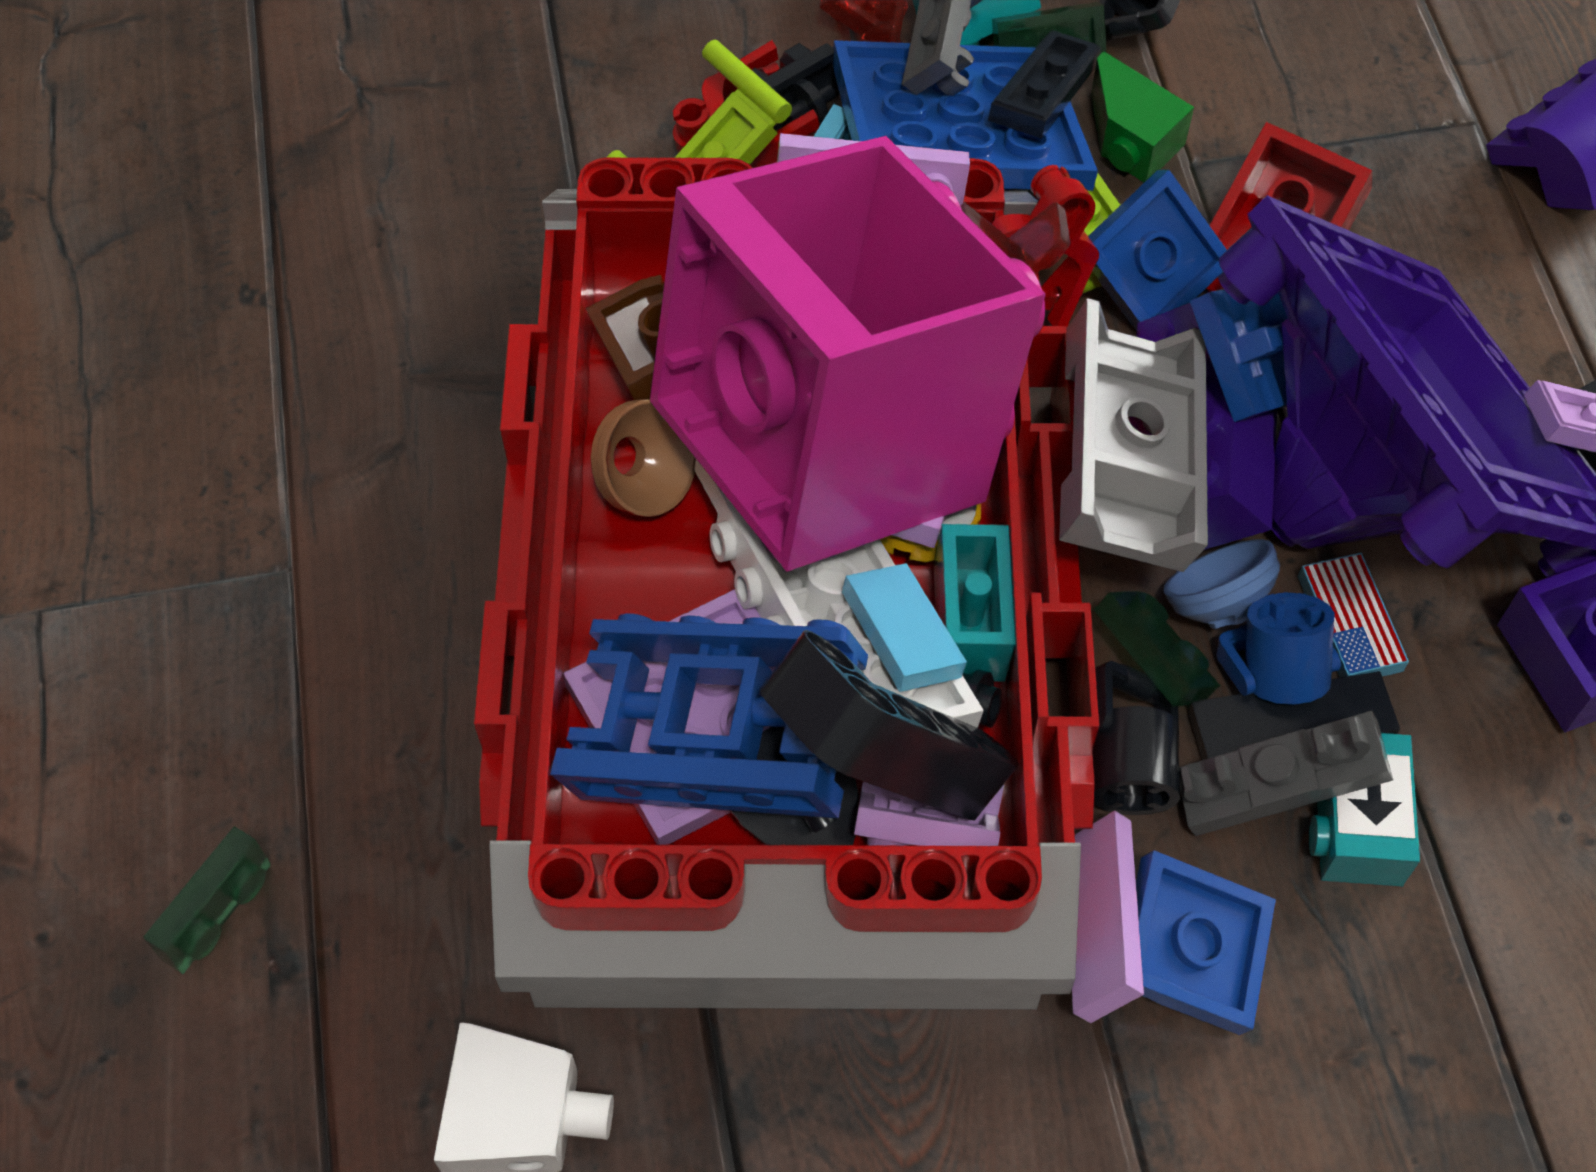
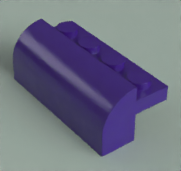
M1596 59L1583 64L1578 69L1577 75L1564 85L1547 92L1543 96L1542 102L1528 113L1512 119L1506 125V130L1486 144L1493 165L1537 167L1548 207L1596 209Z

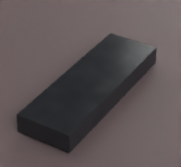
M1054 30L1049 31L993 100L988 121L1042 139L1095 69L1097 57L1100 55L1102 47Z
M1380 671L1331 679L1330 690L1323 697L1309 703L1279 704L1261 699L1253 693L1245 696L1237 694L1191 702L1188 710L1202 760L1236 751L1241 747L1302 729H1311L1368 711L1374 713L1381 733L1398 734L1400 731V726Z

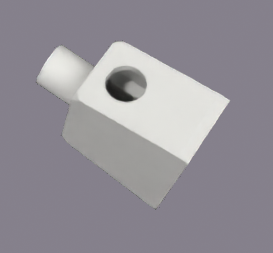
M460 1023L434 1162L441 1172L562 1171L568 1136L608 1140L613 1118L614 1097L608 1094L576 1091L578 1070L573 1055L565 1050L474 1024Z

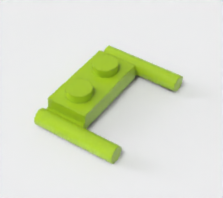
M711 40L705 45L702 57L738 89L730 94L674 158H734L750 165L778 134L773 127L776 123H782L789 117L792 105L718 40ZM615 150L607 156L628 158L620 150Z

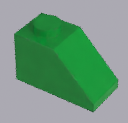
M1103 51L1097 57L1090 95L1100 154L1117 169L1128 172L1144 183L1185 146L1194 106Z

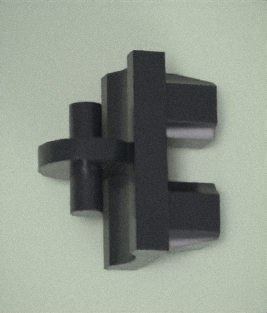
M801 43L785 50L780 58V70L769 76L762 70L752 69L755 74L792 105L791 114L782 123H776L773 127L775 131L814 109L818 116L820 126L828 114L826 104L840 95L832 65L834 48L826 43L813 51Z

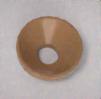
M650 399L625 402L615 407L605 416L593 440L591 465L596 486L613 507L632 515L648 517L661 515L673 509L684 498L692 484L695 475L696 458L652 405ZM626 437L635 447L636 458L631 470L623 475L617 470L613 456L618 442Z

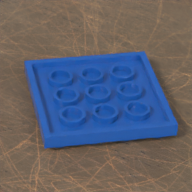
M834 40L832 65L851 140L866 141L887 136L895 145L969 152V158L986 160L994 164L1001 171L1004 180V190L1031 189L1033 177L1042 168L1049 165H1057L1060 169L1062 166L1067 170L1070 178L1079 180L1087 191H1093L1098 170L1071 102L1068 103L1042 139L988 121L991 103L1036 48L960 45L968 50L974 58L971 65L958 72L969 80L968 87L954 96H950L942 92L935 83L916 95L902 85L911 43Z

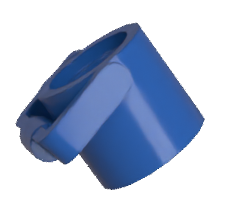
M1288 592L1269 594L1253 602L1248 607L1246 625L1226 631L1220 635L1216 657L1239 692L1244 696L1254 693L1261 699L1279 704L1294 705L1312 702L1323 697L1330 690L1332 672L1339 671L1341 668L1339 654L1333 647L1335 613L1329 604L1317 597L1303 593ZM1246 650V664L1237 653L1238 651Z

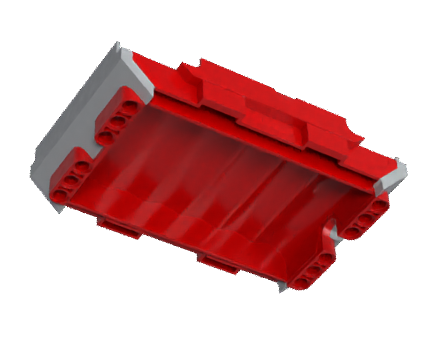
M607 157L596 159L586 164L580 171L577 189H556L542 200L545 217V241L538 324H509L500 425L507 465L495 601H485L474 719L475 729L482 747L479 779L481 827H497L496 841H490L495 978L500 991L530 992L535 1007L1037 1010L1041 994H1070L1076 975L1081 843H1075L1074 829H1093L1094 769L1092 750L1099 729L1091 604L1082 603L1078 545L1059 540L1061 484L1072 471L1075 382L1065 379L1066 330L1068 326H1042L1040 332L1033 337L1014 402V425L1011 433L1003 440L986 502L981 503V520L979 525H1009L1016 646L1005 682L994 681V687L1000 688L1002 692V703L997 721L992 728L984 727L983 729L985 733L1003 745L1019 763V766L1003 787L998 815L1001 832L998 846L868 845V837L860 835L855 836L853 845H765L745 830L731 812L669 845H657L634 804L581 800L550 775L556 749H572L573 745L567 741L569 728H589L566 688L563 673L586 662L589 650H597L599 643L589 634L592 620H618L619 615L631 613L648 617L654 621L669 622L734 590V577L736 573L731 561L718 562L712 552L710 527L717 522L718 513L696 472L684 498L673 509L661 515L651 517L632 515L613 507L596 486L592 473L591 452L597 429L605 416L615 407L625 402L633 401V398L590 319L586 308L642 279L661 275L665 283L676 187L752 169V167L748 163L734 158ZM969 158L970 168L962 211L984 233L991 223L1000 216L1007 214L1030 215L1038 201L1027 190H1004V180L1001 171L994 164L982 159ZM1021 247L1006 253L1009 258H1016L1027 264L1039 281L1037 247ZM529 386H536L533 422H530L532 399ZM1029 387H1052L1050 396L1051 423H1031ZM626 437L618 442L613 456L617 470L623 475L631 470L636 458L635 447ZM894 548L893 554L888 553L894 564L907 563L935 609L934 561L909 560L910 552H903ZM511 656H514L510 715H506ZM1045 658H1066L1070 717L1049 716ZM856 779L859 807L863 781ZM927 899H941V900L932 901V900H927Z

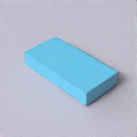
M907 563L846 575L842 594L899 692L962 678L967 661Z

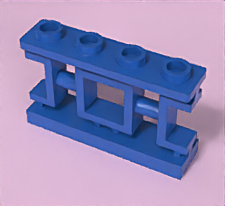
M631 613L619 615L618 620L594 619L592 620L589 634L599 644L597 650H589L586 663L604 680H613L601 729L570 727L567 741L573 745L572 749H556L550 775L581 800L839 818L844 790L834 781L836 770L825 764L805 746L765 701L759 689L773 672L769 667H776L804 630L812 631L832 643L860 670L866 669L868 654L844 625L830 620L817 619L809 621L807 626H788L758 617L746 618L742 624L716 623L708 618L694 615L683 616L679 622L654 621L648 617ZM642 661L668 662L661 692H644L649 668ZM696 684L740 686L729 736L685 733ZM637 719L654 720L648 745L657 754L629 752ZM764 726L785 727L779 753L788 762L757 760Z

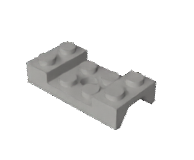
M1087 298L1066 330L1065 379L1075 381L1072 471L1061 484L1059 540L1184 572L1208 546L1205 342L1201 331L1195 328L1156 342L1110 330L1107 327L1100 302ZM1128 416L1141 419L1146 430L1152 435H1145L1137 431L1131 425Z

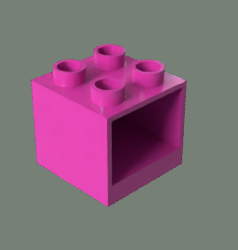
M887 136L676 187L650 402L785 571L788 572L921 525V523L986 502L1003 440L1011 433L1014 425V402L1033 337L1040 332L1044 323V299L1046 293L1042 291L1036 275L1027 264L1019 259L1009 258L962 211L956 196L950 188L942 182L931 181Z

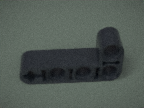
M809 630L802 632L759 689L765 701L805 746L836 771L968 820L975 821L1019 766L1017 759L1003 745L984 731L873 684L842 651L823 637Z

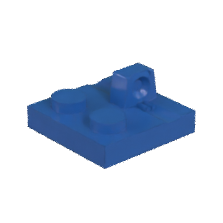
M1157 170L1088 236L1099 251V259L1092 271L1136 331L1139 322L1188 304L1201 294L1223 272L1218 259L1227 251L1170 170Z
M1225 289L1211 291L1191 300L1192 310L1234 422L1287 407L1282 322L1288 317L1279 294H1276L1264 306L1257 305L1252 301L1242 305L1234 300Z
M1155 850L1141 857L1136 879L1144 987V995L1142 996L1238 1035L1253 1030L1276 899Z

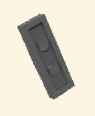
M920 0L902 81L903 86L917 95L936 83L942 92L950 96H954L968 87L969 80L958 72L971 65L974 58L968 50L960 46L962 32L971 19L970 9L983 0Z
M1372 711L1311 729L1291 732L1241 747L1236 751L1179 767L1180 789L1188 828L1195 836L1394 780L1378 720Z

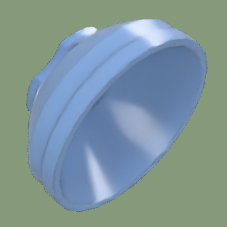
M1264 539L1247 540L1222 547L1194 560L1184 572L1177 571L1166 582L1163 592L1174 611L1183 617L1206 623L1213 629L1227 625H1238L1247 621L1248 607L1253 602L1267 596L1274 587L1280 571L1277 552L1274 545Z

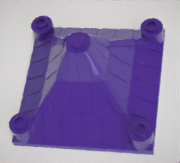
M1268 195L1247 214L1252 227L1218 259L1223 270L1218 279L1225 291L1242 305L1252 301L1257 305L1264 306L1276 294H1279L1288 317L1282 322L1288 417L1283 420L1274 453L1275 473L1272 531L1288 546L1292 547L1296 544L1310 549L1400 534L1407 550L1420 563L1429 566L1435 562L1439 566L1450 568L1493 533L1516 535L1521 533L1545 539L1540 543V550L1544 557L1538 560V564L1547 578L1595 561L1596 472L1577 448L1545 440L1524 397V394L1530 388L1442 272L1437 268Z

